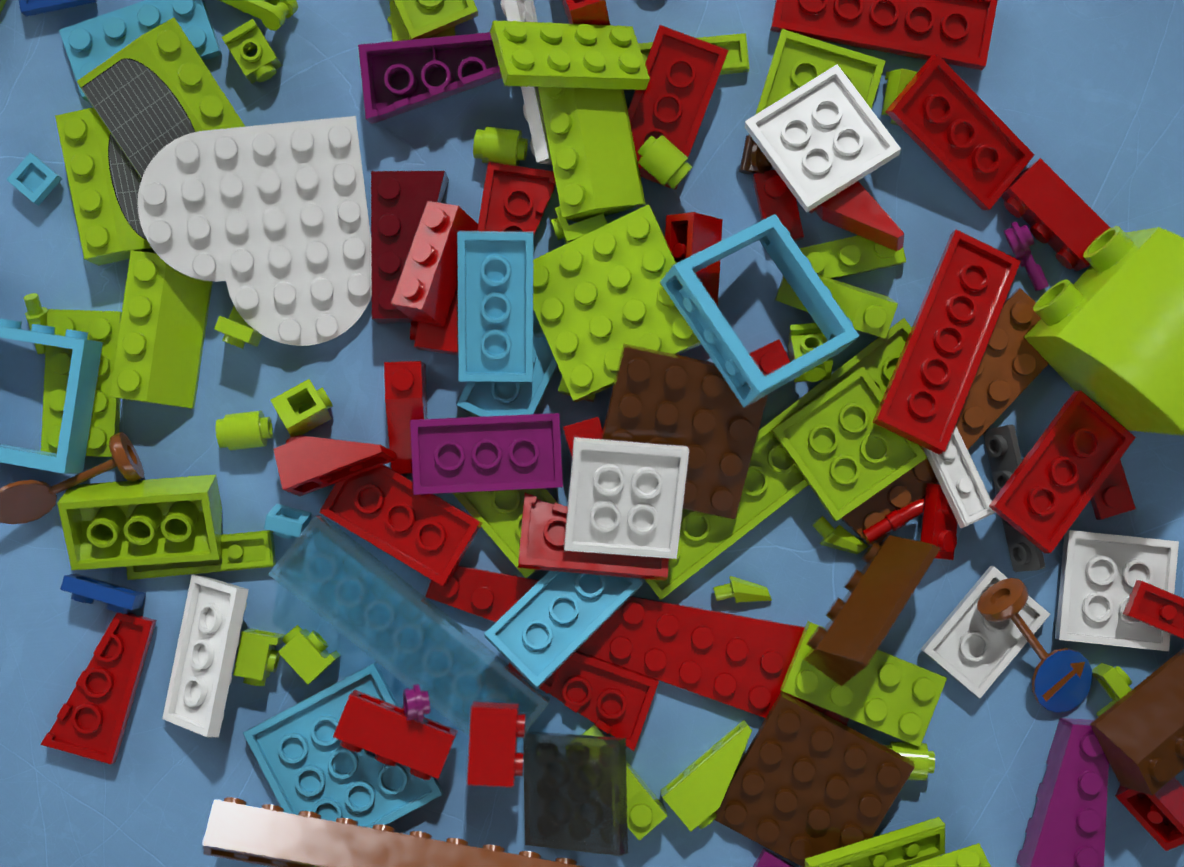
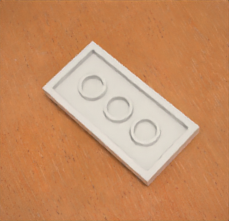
M191 575L162 717L163 720L205 737H219L249 589L203 575Z

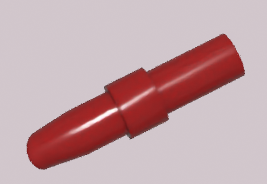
M919 499L899 510L892 511L885 515L884 519L863 530L862 534L865 540L870 544L887 533L905 526L906 522L923 513L924 499Z

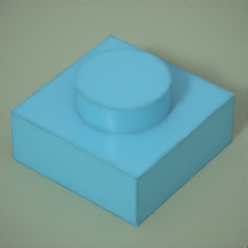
M30 152L6 180L34 204L39 206L63 178Z
M276 504L266 515L264 529L274 531L277 536L282 538H300L309 527L311 512Z

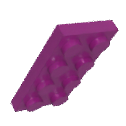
M559 413L410 420L413 495L563 487Z

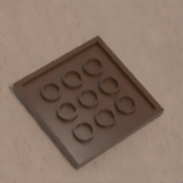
M623 344L601 440L688 446L689 457L683 509L735 519L768 394L744 408L713 362Z
M781 691L736 768L720 808L715 811L717 816L714 820L790 861L805 867L806 858L872 838L915 768L914 761Z

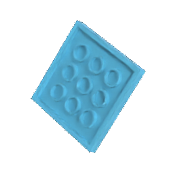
M376 662L243 732L275 797L285 813L299 815L300 811H310L321 815V819L336 822L337 818H349L357 821L358 826L373 828V825L377 824L387 825L443 795L444 792L435 777H431L430 780L418 778L409 772L410 767L397 763L396 766L383 764L375 759L376 754L364 749L361 752L348 750L340 745L341 740L333 737L348 697L354 690L399 707Z

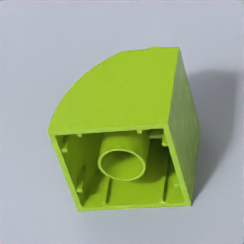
M1119 226L1112 227L1098 236L1087 247L1083 257L1091 266L1074 284L1068 279L1062 280L1048 289L1038 299L1033 307V311L1041 319L1024 338L1074 391L1081 390L1127 430L1184 436V238L1160 227L1124 232Z

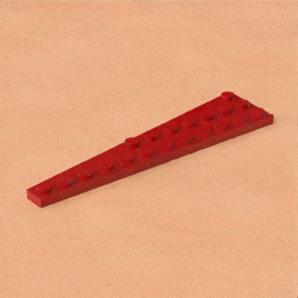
M458 565L446 587L431 580L425 597L497 622L540 580ZM631 596L577 651L766 718L781 692L780 688L805 627ZM790 695L847 726L849 718Z

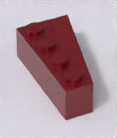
M371 171L372 319L378 324L412 322L409 317L394 307L391 302L427 201L443 202L449 181L445 171Z

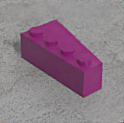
M490 32L358 45L366 120L371 124L502 78Z
M1059 718L1046 764H1048L1043 783L1039 784L1036 794L1038 799L1032 818H1029L1025 831L1027 836L1022 850H1019L1016 863L1021 867H1104L1109 761L1090 726L1094 720Z

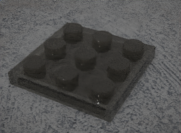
M532 731L525 733L523 738L525 845L614 856L627 854L626 738Z

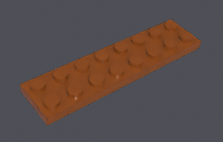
M1021 288L1016 289L1003 305L957 420L956 426L967 450L1049 364L1024 338L1041 318L1033 311L1036 302ZM928 458L841 519L869 546L874 542L880 544L890 532L869 544L865 540L862 531L884 519V516L892 511L899 510L912 502L922 499L926 495L927 483L936 484L938 482Z

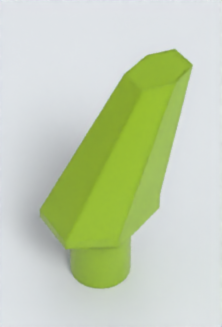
M32 293L24 296L23 299L28 311L25 313L30 331L32 324L47 326L48 310L46 307H42L38 294ZM34 343L37 354H45L46 345Z
M823 516L812 524L823 537L820 542L823 546L853 554H859L868 547L867 544L849 533L841 525L834 528Z
M729 576L730 583L713 587L716 601L734 597L736 603L772 601L767 587L733 576Z

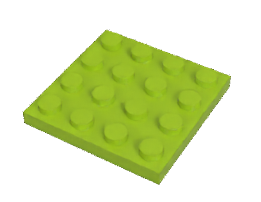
M649 204L533 260V310L569 393L576 403L614 385L623 344L680 355L701 345L660 283L671 267L676 264V261Z

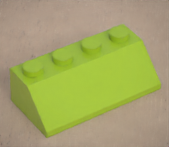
M538 87L562 218L580 222L604 213V216L646 205L624 89Z
M131 250L109 397L183 408H195L213 281L195 279L178 272L164 262L156 253Z
M216 474L147 479L133 482L119 481L79 484L67 489L57 503L71 570L219 560L221 557L222 504Z

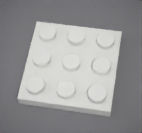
M838 65L830 68L745 121V129L806 213L899 156L901 151L900 146Z
M574 437L564 550L677 559L689 457L688 446Z
M1068 530L1064 535L1055 639L1169 651L1171 634L1128 617L1123 612L1136 580L1144 581L1174 594L1179 541Z

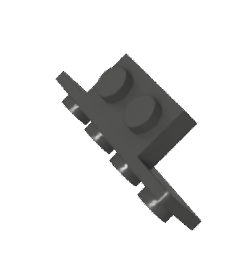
M1012 424L990 428L983 433L996 495L1023 461L1015 427ZM1002 518L1013 570L1015 572L1044 569L1045 562L1042 551Z

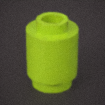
M488 126L485 130H476L473 144L474 158L482 159V162L487 164L488 162H495L518 166L520 160H526L528 139L522 138L521 130Z
M663 135L658 139L650 136L638 150V153L642 156L638 163L663 186L668 184L672 189H675L693 168L687 162L689 158Z
M262 410L226 414L224 418L216 420L215 429L218 445L220 448L228 447L230 451L265 447L267 440L273 437L271 418L265 417Z
M893 741L890 742V745H884L914 761L915 768L907 780L926 781L928 773L934 774L935 753L934 751H928L927 743H921L920 747L908 742Z

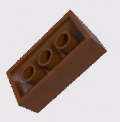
M889 535L880 545L874 542L862 558L866 562L863 570L860 572L856 569L845 583L844 588L848 590V593L842 600L838 597L828 609L825 616L830 620L823 629L819 626L809 638L807 645L811 647V650L804 660L840 686H843L867 667L940 548L934 544Z
M1184 648L1090 724L1120 785L1153 796L1184 769Z

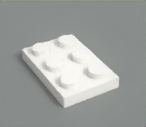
M990 566L921 648L926 655L979 699L1027 643V640L1011 618L1001 622L988 621L977 609V603L981 595L989 587L1001 580L1009 579L994 566ZM1028 595L1027 603L1019 612V615L1032 633L1035 634L1050 616V613Z

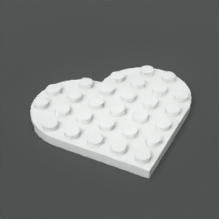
M356 116L193 132L167 144L147 166L139 186L137 205L140 224L148 243L164 262L178 272L204 281H226L230 298L236 310L254 330L279 343L308 346L324 343L340 336L361 317L372 296L371 233Z

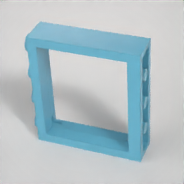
M776 214L674 264L660 281L744 408L841 353L859 337L851 320L843 313L834 300L829 288L823 284L812 268L809 259L803 255L792 239L789 230L781 223ZM758 240L828 340L765 377L695 274V272Z
M0 319V338L73 349L57 454L0 444V462L63 474L82 473L85 464L103 342L87 340L88 332L66 329L65 336L55 335L56 327L32 324L30 331L21 329L22 322Z

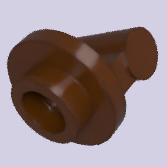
M747 135L739 172L744 174H764L765 171H770L772 168L771 163L752 137Z

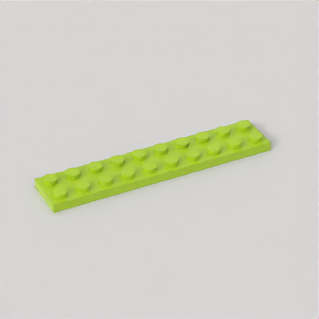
M905 318L889 328L886 339L882 337L876 338L831 373V379L822 380L759 429L735 519L682 509L677 559L669 558L667 580L645 579L660 600L809 485L771 430L863 366L884 395L912 328Z

